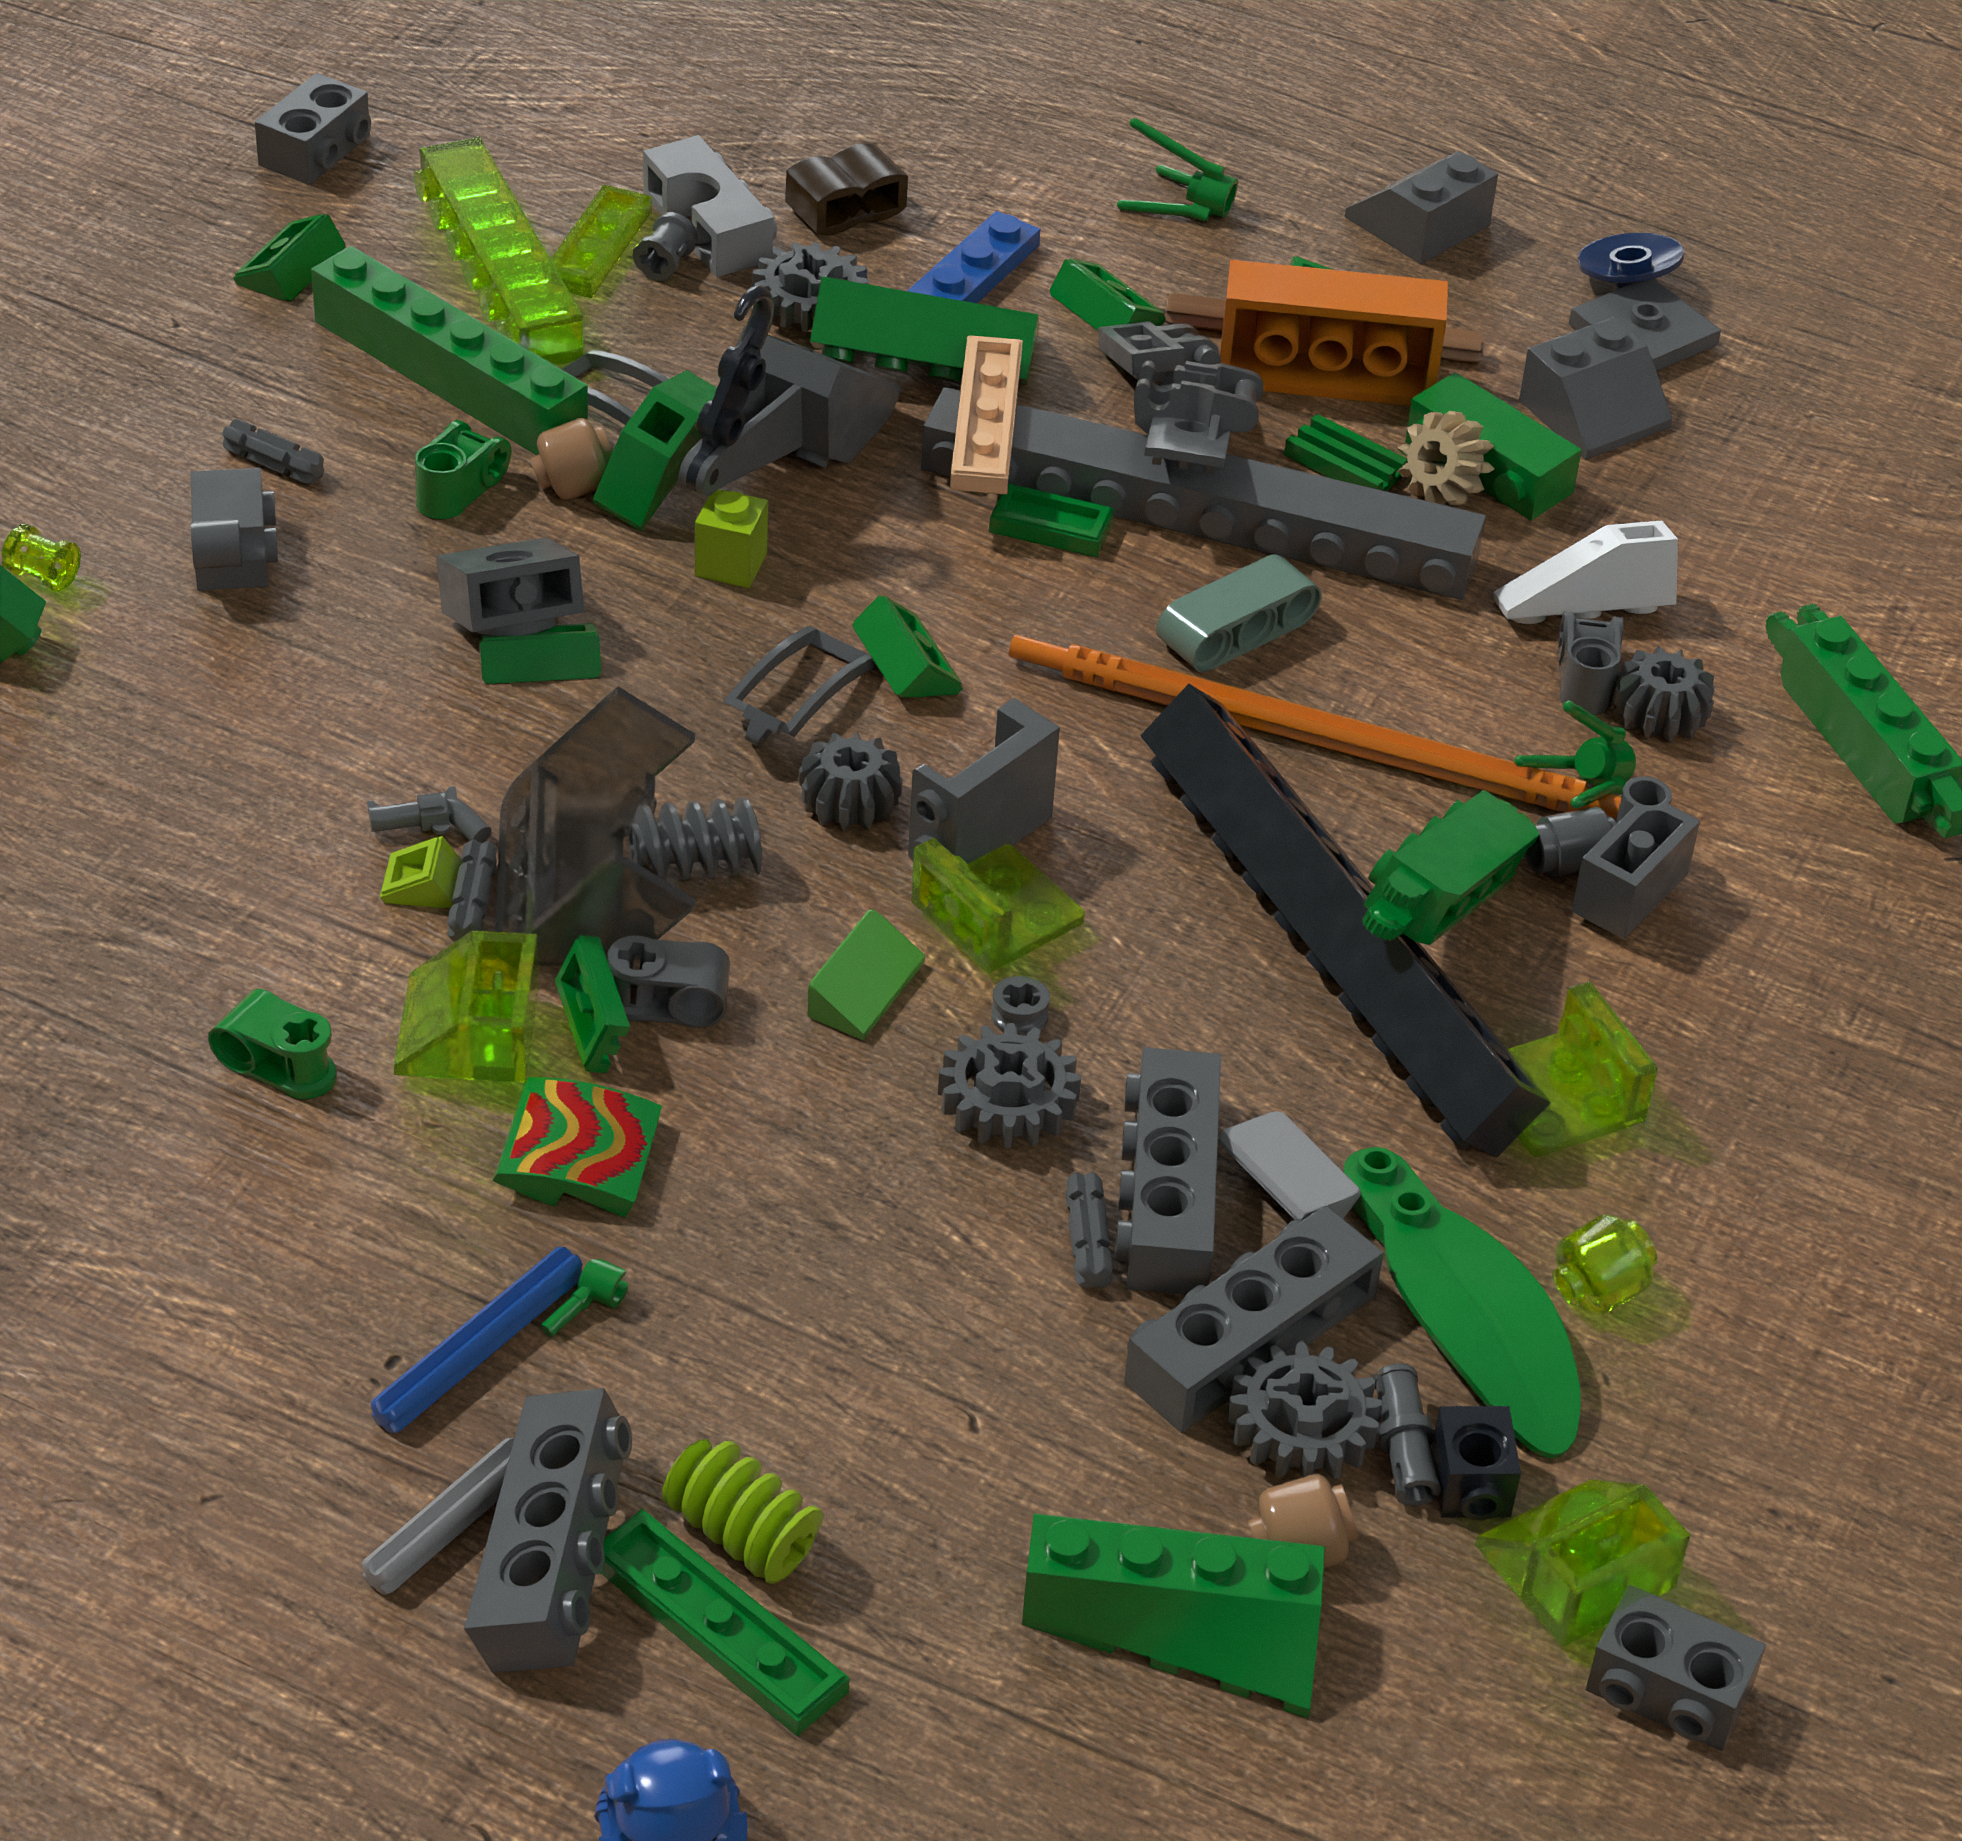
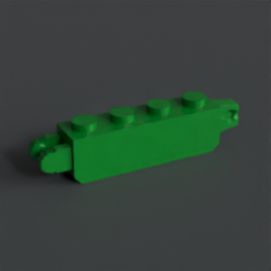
M1813 603L1798 608L1799 612H1797L1798 616L1796 618L1798 624L1793 619H1790L1786 612L1780 611L1767 616L1768 619L1765 620V627L1768 639H1770L1771 644H1774L1775 650L1783 658L1780 674L1784 689L1893 823H1903L1922 817L1944 839L1962 834L1961 757L1841 615L1829 618L1824 611L1820 610V607H1817V604L1813 605Z
M1482 790L1466 803L1458 799L1448 809L1442 819L1437 815L1434 816L1420 835L1415 832L1410 833L1396 852L1388 849L1380 857L1368 877V880L1375 884L1363 904V906L1368 908L1362 919L1363 925L1372 935L1374 934L1384 940H1395L1396 937L1398 938L1400 935L1405 934L1415 942L1431 945L1512 881L1517 873L1515 869L1521 859L1540 835L1536 826L1525 814L1517 813V808L1511 807L1509 802H1505L1502 799L1499 800L1485 790Z

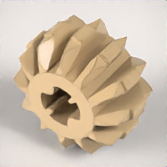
M1448 411L1444 415L1438 412L1428 413L1424 415L1423 425L1413 424L1410 427H1406L1412 443L1402 444L1397 448L1403 455H1408V463L1403 465L1397 472L1403 477H1412L1407 491L1411 492L1414 496H1425V501L1441 505L1447 502L1450 505H1461L1467 502L1468 493L1477 494L1485 490L1479 474L1490 473V471L1494 470L1488 462H1483V455L1491 450L1494 445L1488 440H1479L1484 426L1480 425L1477 421H1466V415H1463L1461 412ZM1445 455H1447V462H1444Z

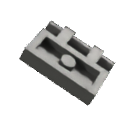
M1148 321L1098 327L1099 349L1138 380L1142 364L1145 361H1152L1156 366L1153 375L1154 380L1165 378L1167 371H1174L1177 365L1185 366L1186 361L1208 365L1221 363V357L1216 344L1209 338L1202 336L1197 329L1189 324L1155 326Z

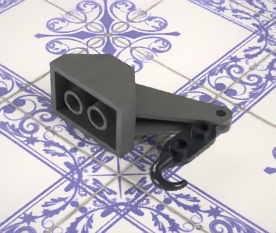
M762 285L750 287L739 300L734 311V318L737 321H742L753 306L747 325L743 327L736 347L730 346L721 357L718 366L720 382L713 400L708 401L703 406L697 420V431L702 434V439L685 456L679 470V483L700 494L710 496L723 486L797 450L796 456L823 467L828 466L830 458L850 464L890 419L902 387L809 348L768 335L774 315L772 294Z

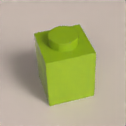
M721 489L708 497L695 521L696 577L750 588L767 554L768 500Z

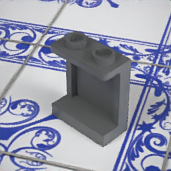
M1013 698L997 710L995 748L952 778H945L926 764H921L912 772L909 858L922 871L932 874L953 889L1051 819L1053 814L1060 727L1016 698Z

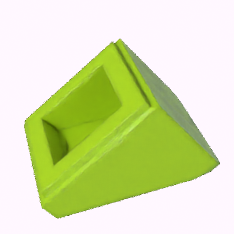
M443 836L390 853L380 899L384 903L451 908L454 905L452 897L459 866L463 862Z

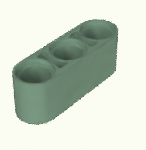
M1273 554L1172 602L1158 619L1156 633L1165 644L1199 672H1206L1308 622L1320 606L1322 591L1281 555Z

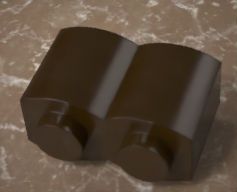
M873 144L850 146L838 152L832 158L826 156L810 157L786 170L785 202L818 234L832 235L841 233L852 228L861 220L867 222L886 220L897 215L907 207L908 175Z

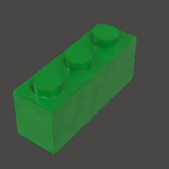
M1454 372L1412 398L1407 427L1413 424L1423 425L1424 415L1428 413L1438 412L1444 415L1448 411L1461 412L1463 415H1466V421H1477L1480 425L1484 426L1479 440H1488L1494 447L1483 455V462H1488L1494 470L1490 471V473L1479 474L1485 489L1482 491L1530 521L1574 493L1582 449L1460 374ZM1407 430L1405 442L1411 444L1412 440ZM1447 455L1444 456V462H1447Z

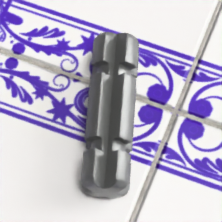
M234 419L229 427L225 426L222 432L224 437L223 447L227 451L241 457H245L246 453H248L246 457L248 460L285 476H288L289 472H291L290 477L303 484L313 485L318 477H322L324 474V458L320 453L306 447H302L299 451L300 445L262 428H258L257 432H255L257 429L255 425L241 419Z
M473 839L463 847L461 856L463 863L459 866L452 897L454 905L450 908L447 920L449 926L447 935L456 943L465 941L473 944L482 936L484 926L482 919L486 916L493 884L491 878L495 874L497 865V848L490 841L480 843Z
M1076 1172L1068 1177L1067 1190L1065 1192L1067 1208L1070 1211L1068 1219L1072 1254L1076 1259L1074 1264L1075 1280L1084 1289L1093 1286L1102 1289L1111 1283V1272L1113 1270L1112 1256L1108 1249L1110 1240L1106 1207L1102 1201V1197H1104L1103 1182L1094 1172L1085 1175Z

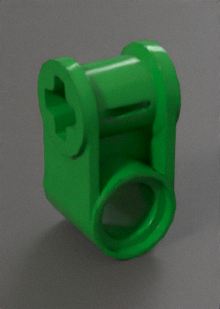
M461 420L451 422L439 436L428 445L420 448L415 454L416 507L418 511L426 517L434 519H449L463 513L468 505L488 488L498 484L505 475L512 453L509 441L502 437L489 439L471 431L468 423Z
M260 988L252 990L208 1033L210 1049L225 1067L235 1073L246 1074L277 1088L290 1097L313 1099L330 1091L336 1083V1066L327 1053V1048L332 1038L331 1026L328 1020L318 1013L306 1011L288 1003L270 991Z

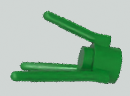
M1132 118L1129 124L1133 129L1201 171L1196 170L1192 176L1161 164L1156 167L1157 174L1188 186L1186 199L1194 202L1193 205L1122 199L1117 202L1118 209L1186 216L1204 222L1209 220L1211 214L1225 218L1234 203L1238 189V179L1225 175V167L1205 160L1139 119Z
M1565 701L1562 706L1563 710L1601 737H1594L1585 741L1574 756L1518 755L1514 759V763L1518 767L1575 769L1584 781L1597 785L1572 798L1571 806L1575 809L1587 806L1610 794H1622L1623 787L1633 775L1636 766L1635 753L1632 747L1624 741L1626 731L1621 727L1609 726L1572 701Z

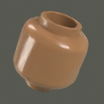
M578 418L542 432L537 439L540 454L531 457L530 461L541 489L552 486L556 495L561 500L570 501L597 490L612 455V450L602 425L593 427L587 419Z
M1319 1474L1309 1475L1264 1490L1259 1497L1258 1503L1261 1517L1248 1520L1253 1538L1325 1546L1324 1568L1344 1562L1349 1556V1542L1359 1539L1342 1484L1331 1487L1329 1481Z

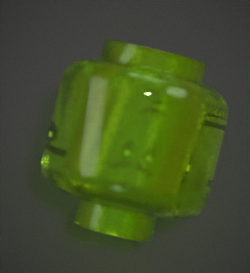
M1602 1214L1564 1236L1557 1244L1555 1259L1558 1268L1552 1272V1277L1558 1292L1567 1303L1572 1306L1581 1304L1592 1313L1604 1315L1643 1293L1652 1284L1653 1266L1657 1263V1254L1651 1239L1637 1222L1632 1219L1622 1220L1615 1215Z

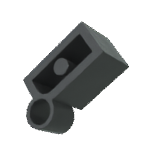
M261 468L190 471L191 543L197 590L267 587V563L278 562L276 527L265 528V526L276 525L274 491H263Z
M1640 776L1627 781L1622 791L1616 819L1617 824L1582 858L1571 911L1623 940L1689 872L1700 820L1670 805L1672 800L1671 790L1661 780Z

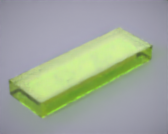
M603 185L543 268L542 286L592 298L651 214L652 196Z

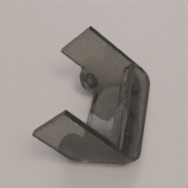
M617 686L512 782L504 796L500 809L495 920V950L498 954L519 966H562L575 939L579 935L599 937L606 958H608L611 945L618 939L627 936L660 939L696 908V899L623 856V840L629 834V825L633 823L637 807L646 804L650 807L652 814H654L657 806V799L654 797L655 777L695 742V733ZM635 954L634 960H640L641 956Z

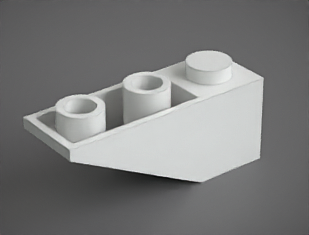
M1662 520L1606 525L1494 591V601L1507 619H1512L1522 624L1539 623L1544 621L1546 616L1562 615L1564 611L1573 612L1575 618L1578 619L1596 618L1602 614V611L1624 609L1626 612L1634 614L1652 613L1657 610L1658 606L1676 604L1678 538Z

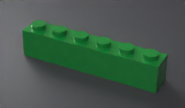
M353 246L338 252L311 269L316 323L535 455L540 454L537 439L542 432L578 418L588 420L587 384Z

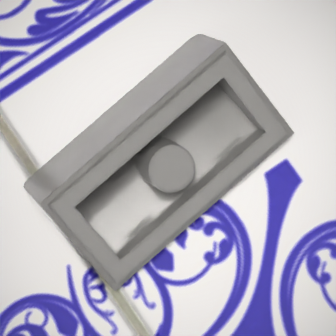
M1278 1111L1267 1113L1224 1129L1218 1136L1219 1143L1295 1220L1301 1219L1303 1221L1325 1205L1343 1219L1360 1197L1361 1191L1359 1187L1285 1113Z

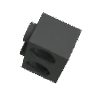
M315 73L255 121L258 165L307 185L312 184L370 136L371 118L368 108V92Z
M1629 1584L1596 1647L1585 1690L1604 1698L1616 1708L1631 1710L1667 1726L1683 1738L1700 1741L1723 1751L1753 1689L1766 1644Z

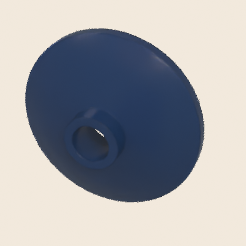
M1624 233L1604 237L1588 244L1578 254V266L1584 274L1598 280L1616 283L1619 288L1631 283L1649 281L1666 275L1678 268L1684 260V249L1678 241L1668 236L1654 233Z

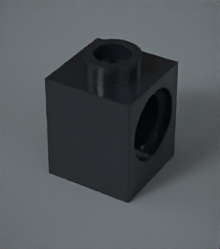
M1440 1406L1435 1426V1440L1432 1443L1431 1451L1437 1479L1441 1485V1493L1438 1496L1441 1518L1467 1517L1473 1520H1486L1493 1517H1511L1521 1470L1510 1406Z

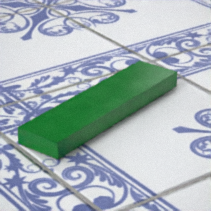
M643 1508L604 1538L605 1559L600 1574L795 1736H799L849 1693V1676Z

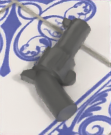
M456 786L449 787L446 792L417 795V802L379 806L374 801H367L371 832L420 826L422 832L432 830L435 834L444 835L449 832L451 823L469 841L474 839L480 843H484L492 832L491 827L464 802L458 800Z

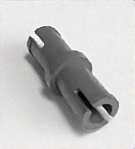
M1391 1364L1379 1369L1380 1375L1375 1373L1373 1376L1376 1382L1375 1390L1377 1397L1382 1400L1381 1417L1383 1423L1378 1429L1379 1443L1383 1451L1389 1453L1395 1482V1496L1398 1502L1409 1506L1424 1505L1434 1500L1433 1495L1439 1496L1441 1493V1485L1437 1479L1431 1451V1444L1435 1440L1434 1426L1431 1419L1424 1415L1418 1388V1375L1415 1368L1408 1364Z

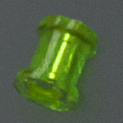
M22 523L10 531L1 550L2 566L11 574H29L42 580V584L47 589L55 592L65 590L73 582L81 562L80 548L76 543L68 540L53 541L41 536L35 526ZM22 546L27 547L26 553L21 551ZM56 562L61 564L60 569L55 568Z

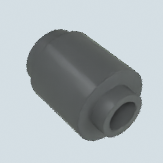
M1600 807L1541 817L1537 824H1535L1540 835L1525 853L1528 863L1536 874L1547 873L1551 877L1578 873L1580 872L1582 858L1617 823L1612 817H1607Z

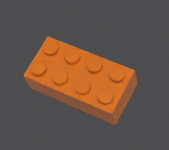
M1230 259L1220 345L1221 363L1256 372L1263 381V391L1411 406L1413 397L1437 383L1447 322L1448 281Z

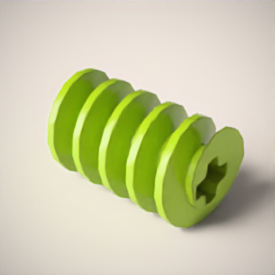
M701 1439L689 1445L676 1459L667 1474L662 1488V1500L673 1511L682 1512L683 1517L693 1527L703 1528V1533L714 1544L724 1545V1550L734 1560L744 1561L745 1567L755 1577L765 1578V1582L771 1584L784 1580L797 1568L812 1548L814 1540L823 1524L824 1514L822 1510L816 1505L808 1506L801 1510L803 1502L801 1494L795 1489H788L781 1493L782 1481L775 1473H766L760 1477L762 1468L760 1462L754 1457H745L740 1460L741 1449L734 1441H724L713 1449L709 1439Z

